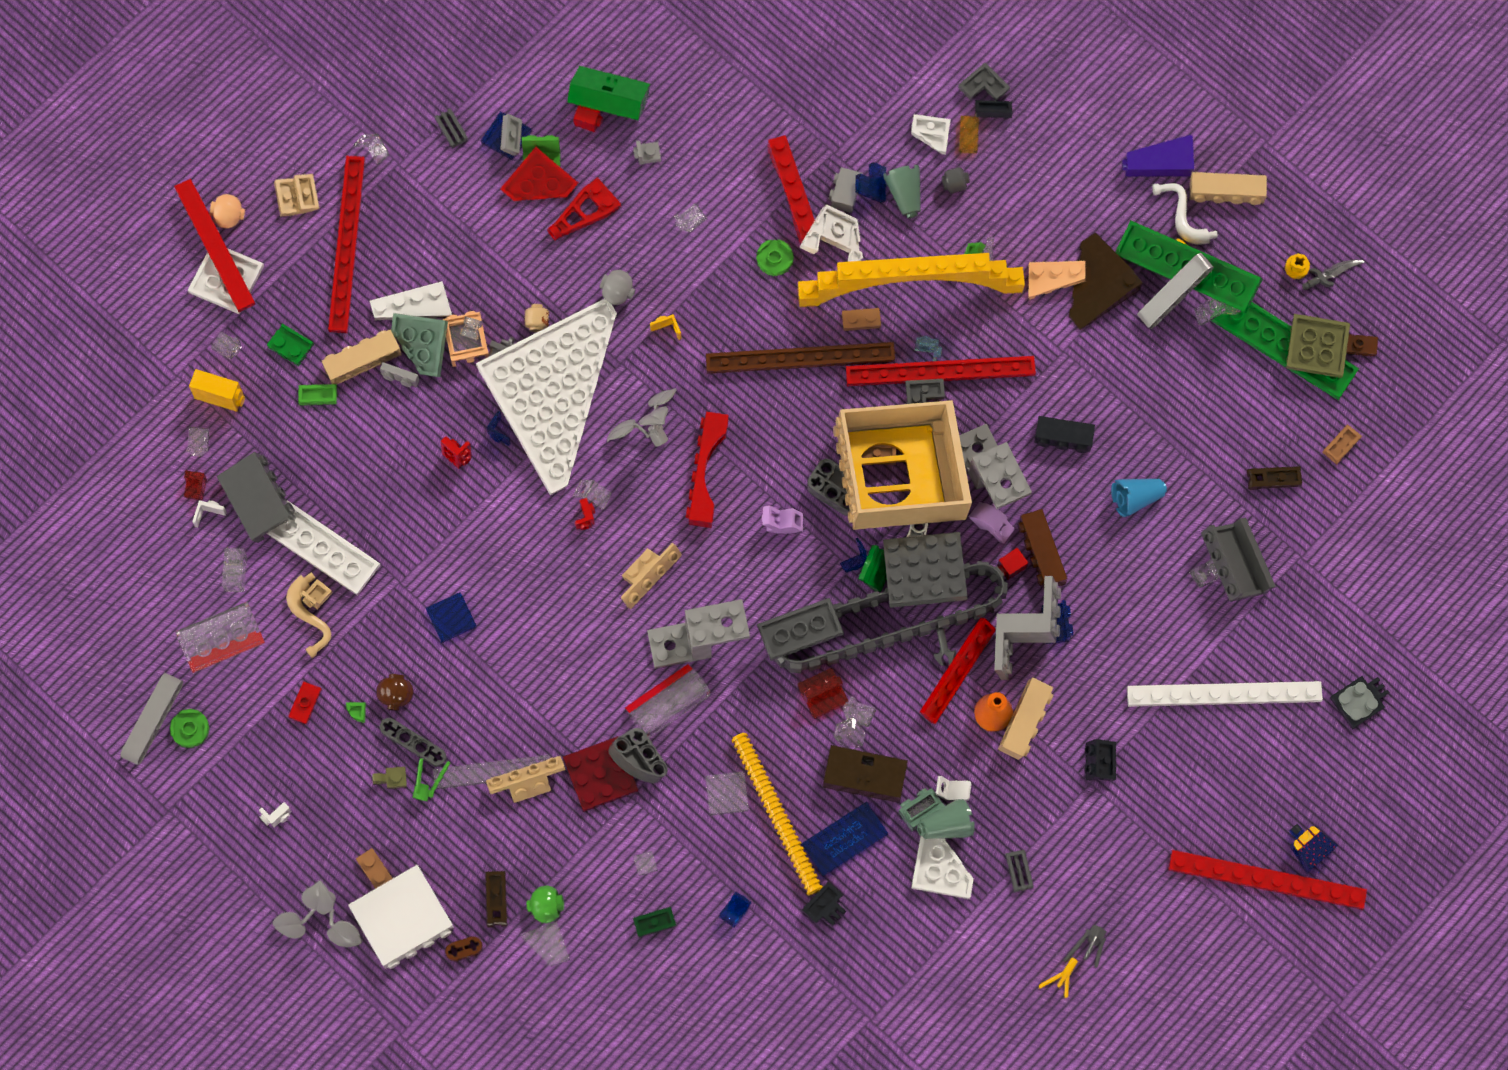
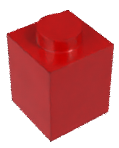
M578 105L573 118L574 126L595 132L603 121L601 111Z
M1017 547L1000 558L997 566L1005 574L1004 576L1007 580L1025 570L1028 566V561Z

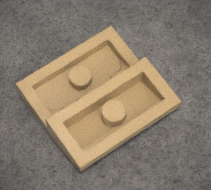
M313 174L295 175L293 179L274 181L280 217L307 213L319 209Z

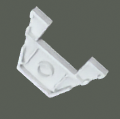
M825 205L802 241L800 248L815 254L818 252L819 242L822 240L848 252V262L861 261L863 256L859 250L860 234L858 220L829 205Z

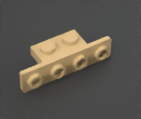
M671 543L660 556L647 548L622 575L624 580L632 585L621 596V599L629 609H632L682 556L674 543Z
M561 756L500 776H495L486 780L490 794L510 789L513 802L516 803L551 791L547 776L564 771L565 767Z

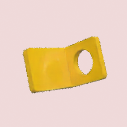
M674 314L667 317H658L656 321L650 323L651 332L673 325L678 340H681V331Z

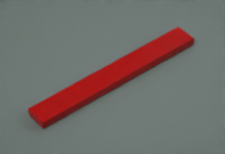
M191 178L174 186L238 312L256 305Z

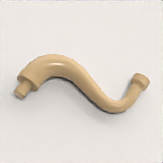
M312 572L306 577L300 575L290 585L286 600L289 609L296 617L323 632V638L319 642L305 649L310 657L314 658L317 652L329 643L332 634L328 625L309 612L302 604L301 592L303 590L306 592L310 588L309 583L316 579Z

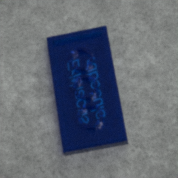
M866 801L804 841L801 846L804 847V850L822 877L886 837L889 833Z

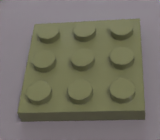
M1294 314L1286 369L1342 378L1350 323Z

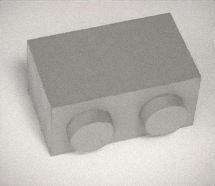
M841 167L840 172L836 173L833 184H836L835 189H831L828 200L831 201V207L850 213L853 212L862 181L861 172Z

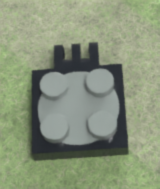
M1361 676L1330 697V700L1352 730L1385 708L1380 699L1388 695L1389 691L1379 692L1385 686L1383 683L1377 687L1375 686L1380 681L1378 677L1367 683L1363 676Z

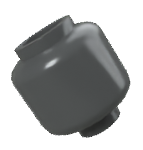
M961 167L946 170L944 176H942L944 189L948 190L949 193H957L967 189V183H970L968 172H964Z

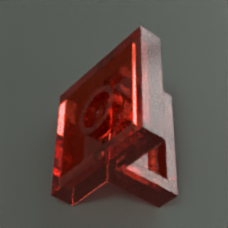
M832 668L797 683V687L813 719L849 703L842 688L843 682L840 676L836 677Z

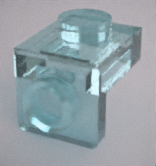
M929 336L916 337L915 351L933 353V361H937V357L941 358L942 346H938V339H931Z

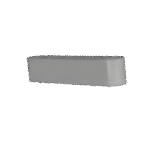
M1202 253L1197 254L1138 312L1137 316L1149 329L1154 328L1214 267Z
M167 673L161 676L129 735L120 757L136 765L141 764L182 688V680Z

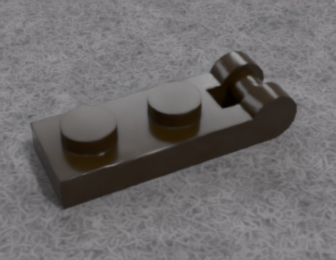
M1300 466L1252 468L1247 470L1249 490L1302 486ZM1257 476H1262V481H1257Z
M485 872L487 928L494 927V925L507 927L506 872ZM493 912H501V917H493Z

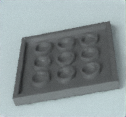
M960 532L883 540L890 608L968 600Z

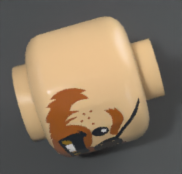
M532 304L531 308L525 311V326L530 332H539L549 326V311L543 308L542 304Z

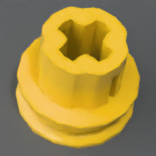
M1303 254L1290 256L1285 264L1286 274L1293 279L1304 278L1310 269V263Z

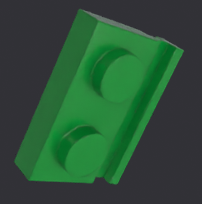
M283 323L267 344L269 349L297 366L302 363L311 347L314 346L311 340Z
M872 545L858 580L863 581L865 585L875 592H881L887 579L884 550L880 549L878 545Z

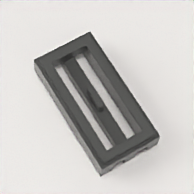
M451 108L447 112H442L439 116H434L451 148L468 141L467 135ZM448 116L451 117V119H452V121L454 122L456 128L458 129L459 133L461 134L462 139L459 138L458 134L456 133L455 129L453 128L452 124L450 123V121H449V119H448ZM442 119H444V121L446 122L454 138L456 139V142H453V140L451 139L446 128L441 122Z
M1025 849L1005 853L1014 893L1033 889L1034 886ZM1018 855L1022 857L1028 885L1024 883ZM1012 856L1014 857L1020 886H1017L1016 877L1011 861Z

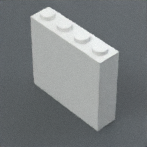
M418 865L348 905L385 969L396 967L400 964L399 961L405 957L409 959L415 956L417 950L422 947L426 949L435 943L434 940L439 937L443 939L452 933L451 930L454 929Z

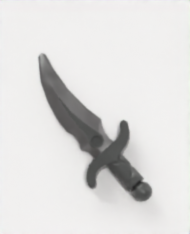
M1343 261L1332 265L1329 269H1324L1322 273L1318 269L1312 268L1309 270V273L1315 274L1316 277L1304 283L1302 288L1308 290L1319 283L1326 287H1333L1334 283L1329 282L1327 279L1336 278L1347 269L1362 264L1365 261Z

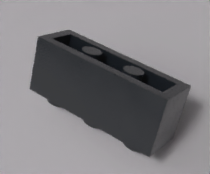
M1039 416L1034 443L1041 447L1055 446L1060 450L1074 449L1079 453H1087L1092 448L1095 425Z

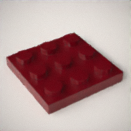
M618 736L563 756L583 812L638 792L634 777L621 769L609 755L608 749ZM617 745V748L623 751L622 748Z

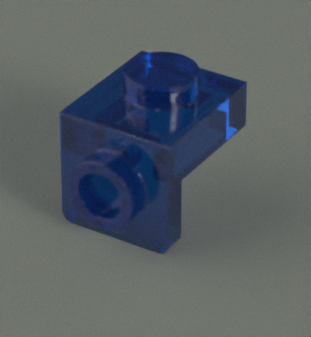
M735 892L718 917L735 928L747 913L751 901Z

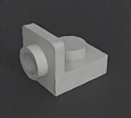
M636 141V147L633 148L634 158L639 160V165L661 162L658 142L640 144V141Z

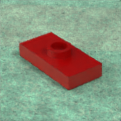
M303 681L288 717L307 725L322 688Z

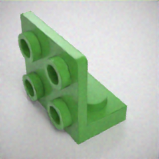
M528 135L522 137L523 161L535 147H538L560 166L559 137L553 135L545 137Z

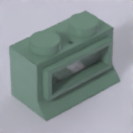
M926 788L922 789L916 794V799L912 801L907 799L900 805L901 808L898 813L911 832L915 830L921 819L945 806L932 788L928 791Z

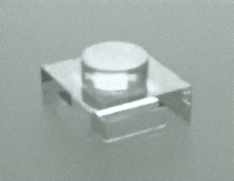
M652 851L633 856L638 876L658 871Z

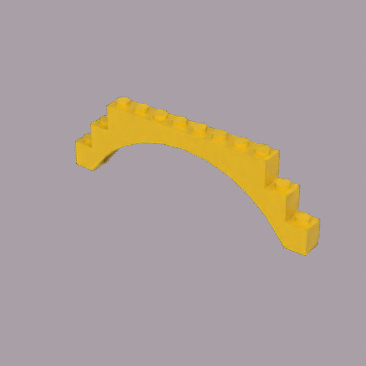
M989 253L837 262L836 271L818 272L817 280L798 281L799 307L818 306L840 295L872 286L926 280L973 283L992 288L1004 294L1023 293L1025 285L1023 267L1007 268L1006 260L990 261Z

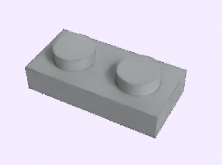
M510 114L503 116L500 150L514 156L518 155L520 151L521 119Z
M382 362L380 371L385 379L400 381L406 387L418 386V374Z

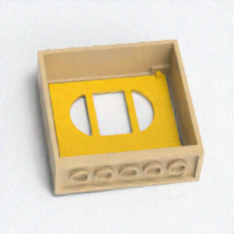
M953 400L840 410L839 416L836 417V426H833L834 437L838 439L836 451L841 457L839 468L844 474L842 486L847 491L845 503L850 509L848 521L852 523L853 530L966 520L972 500ZM876 445H890L903 453V455L862 458L866 450ZM906 462L910 484L879 487L865 486L862 465ZM910 491L905 500L892 505L876 502L868 495Z

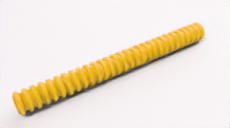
M740 733L731 740L732 743H735L734 748L738 749L737 754H740L739 758L743 759L742 764L746 765L745 770H748L747 774L751 775L750 780L753 781V786H756L755 790L759 792L758 796L762 798L761 802H764L763 806L767 808L766 812L770 814L769 818L772 819V824H775V830H778L777 835H780L779 839L783 840L782 845L786 846L785 851L789 852L787 855L791 857L790 861L794 862L793 867L797 869L796 873H799L798 877L802 879L801 883L805 885L804 889L807 890V895H814L823 888V885L819 884L821 881L817 880L818 875L814 874L815 869L811 868L812 863L808 862L810 859L806 858L807 853L803 852L804 847H801L802 843L798 841L799 837L795 835L796 831L792 829L793 825H790L791 821L787 819L788 815L784 813L785 809L782 808V803H779L780 799L776 797L777 793L774 792V787H771L772 783L768 781L769 777L765 775L766 771H763L764 766L760 765L761 760L757 759L759 756L755 754L756 750L752 749L753 744L749 743L751 740L747 738L748 734Z

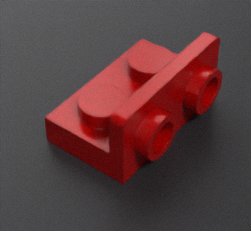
M447 436L441 440L442 455L458 469L470 462L472 453L469 441H466L460 447L457 441L454 439L450 440Z

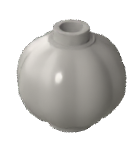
M622 270L611 271L609 275L605 274L599 288L603 289V298L613 305H620L627 299H632L636 290L633 288L631 276Z

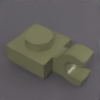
M406 767L386 768V774H372L373 785L387 783V789L407 787Z

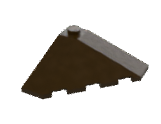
M1096 232L1080 243L1079 250H1081V256L1078 261H1085L1086 281L1073 286L1072 299L1074 300L1073 306L1069 311L1070 319L1079 330H1082L1139 292L1142 286V281L1131 267Z

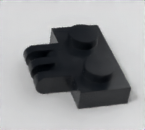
M828 881L801 911L815 924L824 918L831 926H834L835 922L830 917L833 916L836 920H839L841 917L836 911L838 910L843 915L846 913V910L837 903L843 894Z

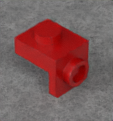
M587 498L579 500L584 518L575 521L576 530H587L595 524L593 514H595L594 506L592 503H588Z

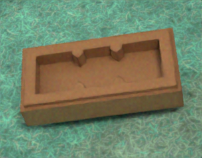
M1347 424L1322 453L1335 464H1338L1362 436Z

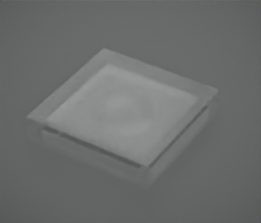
M744 771L705 776L710 816L749 811Z

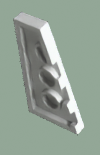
M443 282L370 301L375 320H393V313L428 318L452 315Z

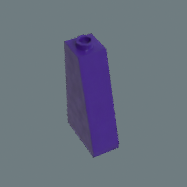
M1193 135L1127 152L1125 159H1122V170H1125V177H1191L1192 172H1194Z

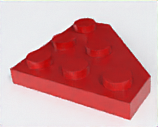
M535 147L500 190L513 201L567 197L579 182L538 147Z

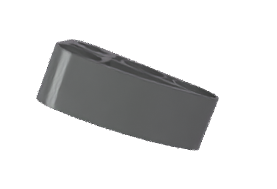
M823 459L809 476L807 490L811 495L828 506L848 516L850 509L843 506L845 494H847L846 488L842 486L843 471H840L839 465L834 461ZM829 467L831 471L825 473L822 471V468ZM829 492H835L837 496L834 498H830L827 496V494Z
M634 728L619 736L608 749L609 755L621 769L642 781L658 783L668 772L664 760L647 734L640 728ZM617 745L620 746L623 751L619 750L617 748ZM643 753L647 754L649 758L644 757ZM653 769L657 770L659 772V775L656 774Z

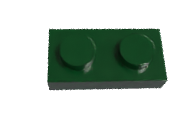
M671 906L633 918L638 938L677 927Z

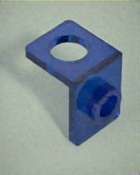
M497 411L486 427L487 433L491 435V439L495 442H502L509 446L511 444L510 439L494 429L502 418L501 412Z
M859 538L855 540L860 554L840 562V566L845 573L858 570L864 566L867 554Z

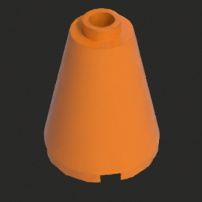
M1002 693L987 694L976 703L974 710L975 719L979 726L986 731H1002L1009 725L1013 715V708L1009 700Z

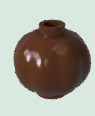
M389 674V678H384L380 681L376 690L379 701L387 706V710L399 711V707L407 705L411 701L414 692L410 681L404 680V675Z

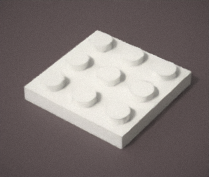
M228 249L251 293L264 268V264ZM207 252L188 292L240 314Z

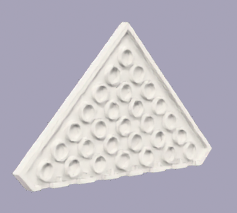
M606 299L476 363V367L550 495L566 488L570 479L617 314L612 304Z

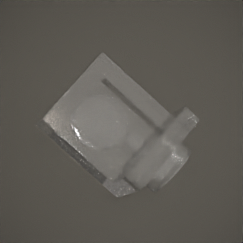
M695 203L681 215H674L677 220L675 222L677 227L681 231L692 232L707 220L698 204Z
M190 427L186 452L191 453V456H203V454L208 452L209 428Z
M1212 559L1189 572L1199 588L1219 578Z
M853 696L850 697L849 702H846L843 708L847 721L869 727L876 712L875 707L858 703Z

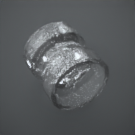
M465 316L463 321L464 328L461 329L459 335L478 340V331L482 327L483 322Z

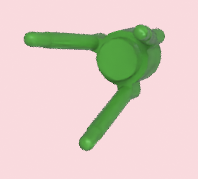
M420 758L416 786L412 798L427 801L428 797L433 798L434 791L447 771L450 762H446L431 790H429V785L421 784L423 759Z

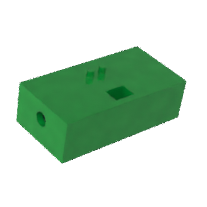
M579 65L570 82L567 102L639 120L647 104L650 83Z

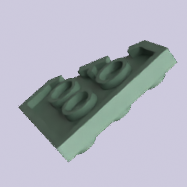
M393 313L391 331L402 345V349L408 358L415 364L419 374L440 377L448 321Z

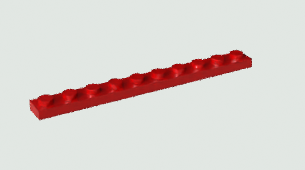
M346 156L328 327L329 332L348 333L365 168V157Z
M1034 356L846 366L847 387L902 384L911 380L943 379L944 381L1036 375Z
M1176 850L1171 851L1168 868L1169 871L1361 910L1365 906L1367 889Z

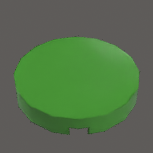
M771 239L762 243L758 248L756 256L757 265L761 271L772 276L783 275L789 271L794 259L793 251L789 244L778 239Z
M194 709L180 711L171 720L170 724L172 738L178 745L185 748L197 747L204 743L210 730L206 717Z

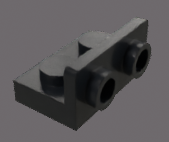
M1101 739L1086 742V765L1084 769L1086 780L1115 781L1116 742Z

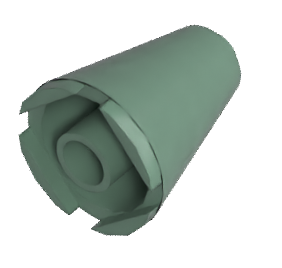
M914 165V169H910L909 166L890 170L889 175L884 173V180L902 215L907 216V218L918 216L917 213L921 211L919 165Z
M957 799L921 819L917 825V831L924 839L968 838L973 836L974 821L970 822L969 815H972L971 809L964 799Z

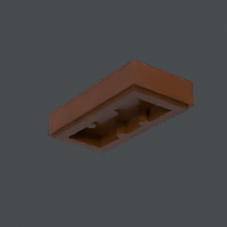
M1349 334L1346 354L1376 357L1378 337Z

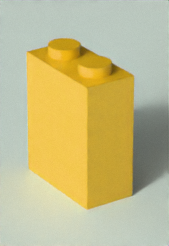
M195 369L189 384L194 399L236 412L239 406H243L245 396L239 382Z

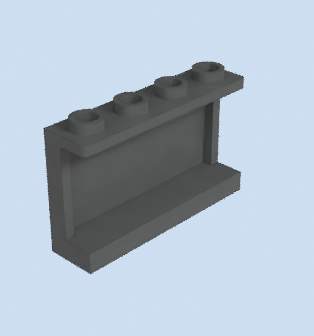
M253 452L219 474L217 478L250 539L260 543L265 539L263 535L289 519L294 520L296 517L294 515L295 509L285 499V491L276 482L278 479L272 470L270 471L267 466L269 464L267 458L263 454L260 455Z
M1246 517L1239 519L1233 524L1219 527L1210 525L1201 532L1230 602L1264 595L1276 587Z

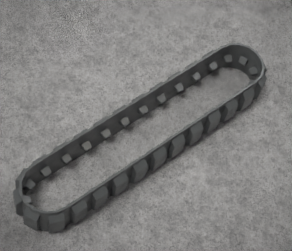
M977 561V564L973 565L969 563L964 564L965 579L979 574V576H989V579L998 585L995 587L994 593L999 594L996 599L990 598L987 604L974 605V608L964 611L958 610L955 611V614L945 617L943 615L938 616L935 620L926 623L922 621L919 622V625L910 628L903 627L900 628V631L890 634L887 632L882 634L881 637L871 640L867 638L864 639V642L855 645L848 644L845 645V648L836 651L829 650L826 654L816 657L813 655L808 657L807 660L788 659L789 656L786 655L774 661L780 668L785 667L790 670L789 673H801V671L807 669L810 672L820 669L823 664L830 666L839 663V659L842 658L846 660L855 658L858 653L863 652L865 655L875 652L876 648L881 646L883 649L894 646V642L897 641L901 643L910 641L916 635L919 637L929 635L932 630L949 629V626L952 624L956 626L965 624L971 618L974 620L980 619V617L984 618L987 613H994L1002 607V599H1006L1008 583L1003 581L1005 574L997 566L989 565V562ZM888 588L882 593L876 591L866 594V598L863 599L859 597L850 599L847 604H834L833 607L837 617L841 618L842 615L851 612L858 613L861 609L871 606L874 608L880 603L889 601Z

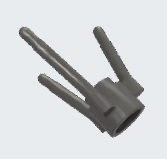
M1092 925L1090 930L1086 929L1082 938L1063 961L1066 963L1087 939L1090 945L1084 960L1088 959L1094 945L1098 946L1099 944L1094 965L1097 968L1103 945L1106 941V938H1104L1106 931L1097 925Z

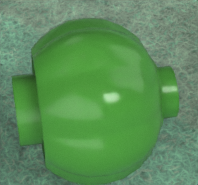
M541 886L532 893L530 900H527V911L532 912L537 921L551 923L560 916V911H564L563 895H559L557 889L551 886Z

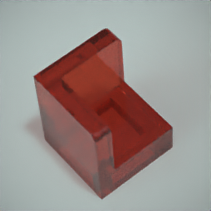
M185 470L184 479L186 487L184 497L203 500L207 482L205 473Z

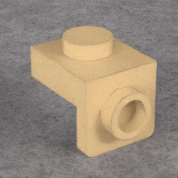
M317 579L306 592L304 590L301 592L302 601L309 608L313 606L318 610L333 592Z

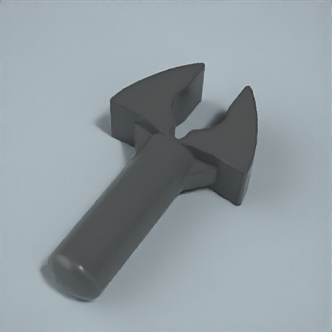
M938 629L937 635L940 651L935 653L934 657L941 666H944L943 656L946 655L950 665L956 656V650L951 651L948 649L944 629Z

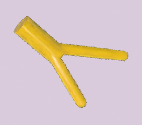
M1071 958L1063 972L1039 984V988L1061 978L1057 986L1060 988L1065 981L1064 997L1067 998L1070 974L1078 961L1075 958Z

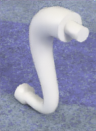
M1175 183L1152 185L1154 195H1160L1161 192L1176 191L1178 193L1179 200L1175 215V226L1178 235L1184 241L1200 245L1209 244L1210 239L1218 238L1217 231L1208 232L1207 229H1194L1189 226L1186 219L1187 194L1181 185Z

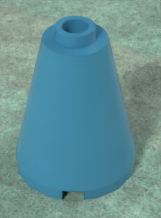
M1118 479L1111 486L1113 503L1117 502L1119 508H1116V510L1122 517L1130 516L1163 498L1167 492L1166 484L1161 479Z

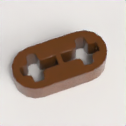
M472 936L448 944L445 954L450 961L456 962L480 954L483 945L478 937ZM470 942L479 943V946L476 947L477 950L473 951L472 948L465 950V947L471 945ZM455 947L456 950L463 948V951L458 952L456 957L453 954L449 955L452 951L451 948Z

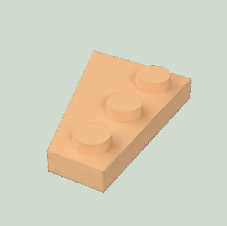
M1085 261L1029 262V300L1034 299L1035 296L1044 293L1046 295L1052 293L1053 290L1086 281Z

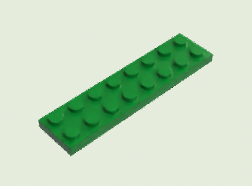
M1131 220L1115 251L1121 258L1170 280L1194 256L1202 253L1214 268L1193 290L1244 313H1247L1263 280L1259 276Z
M1251 302L1247 313L1224 303L1220 304L1210 321L1286 367L1292 326ZM1345 360L1342 378L1289 370L1339 400L1359 368Z

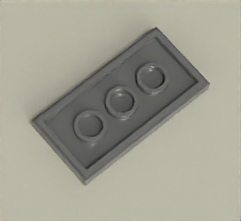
M830 598L757 624L770 661L844 634Z

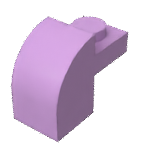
M979 502L968 516L979 529L988 530L1000 543H1005L1015 530L1007 521L1008 517L1004 513L986 503Z
M771 506L763 507L762 522L767 527L768 532L778 534L803 532L802 512L793 508L778 510Z

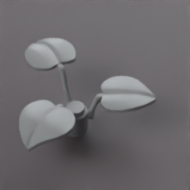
M677 389L665 390L654 395L648 402L649 407L654 406V410L641 418L639 424L635 423V419H630L615 426L609 433L607 442L629 434L634 428H638L647 438H651L656 447L666 443L668 437L662 425H665L668 408L666 406L658 407L667 403L674 396ZM640 425H651V426L648 427V432H647V431L644 430Z
M321 880L302 893L301 899L303 903L312 909L304 919L300 920L296 913L285 912L278 915L273 921L274 928L289 938H300L306 932L303 924L315 911L323 915L329 913V925L332 928L328 929L327 936L334 944L342 947H354L363 942L358 930L347 921L333 923V913L335 911L333 907L336 896L327 889Z

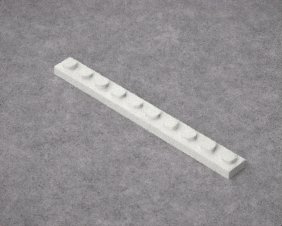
M1321 681L1127 686L1128 707L1322 702L1323 700Z

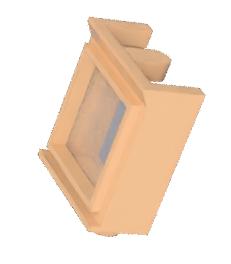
M469 311L465 315H450L443 319L448 321L446 338L452 367H456L455 361L466 359L467 363L474 362V357L484 355L485 358L489 357L480 312Z

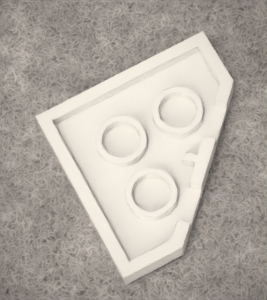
M920 836L911 889L970 899L973 877L965 869L961 860L946 842V839H924L923 836Z

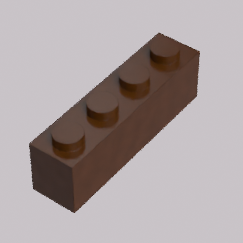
M1043 509L1020 515L1019 522L1017 523L1018 529L1025 536L1024 545L1027 551L1030 550L1032 556L1030 557V562L1033 569L1036 568L1038 575H1036L1039 586H1043L1044 589L1045 576H1053L1055 582H1058V586L1065 585L1068 578Z

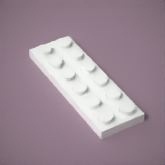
M291 503L295 509L294 515L296 519L285 521L267 534L358 596L381 566L380 563Z

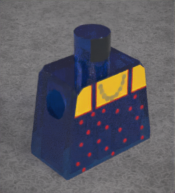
M1297 823L1289 830L1296 839L1290 848L1306 873H1309L1338 846L1314 826H1311L1305 832Z

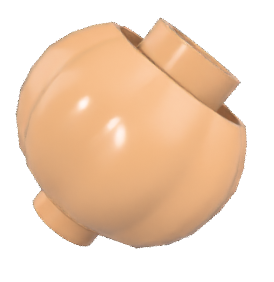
M224 194L217 197L216 202H211L210 216L213 217V222L217 226L229 229L236 226L240 219L244 220L245 209L242 208L237 197Z

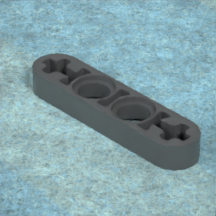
M385 718L381 721L380 730L385 737L422 758L432 766L441 767L446 763L447 756L445 751L392 718ZM392 723V728L398 731L396 737H393L395 735L393 731L388 730L386 732L385 724L390 725ZM402 733L410 734L411 738L408 742L400 741ZM425 743L427 745L425 752H418L416 750L417 744ZM430 750L435 755L440 753L442 760L434 762V757L429 754Z

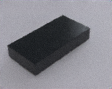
M975 100V117L1012 118V101Z

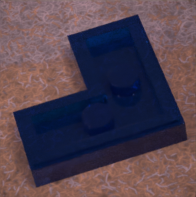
M875 162L869 163V177L861 173L856 175L855 193L879 203L886 202V182L883 174L886 173V167Z

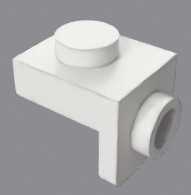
M285 802L270 815L263 808L259 809L262 814L260 819L267 826L271 824L273 827H276L280 822L284 823L288 820L292 812Z

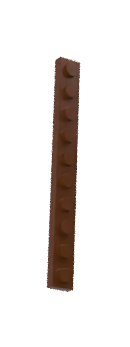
M894 342L706 353L707 374L895 362Z

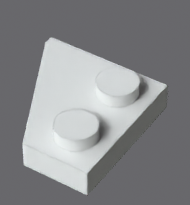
M914 114L911 134L936 151L946 155L950 119Z

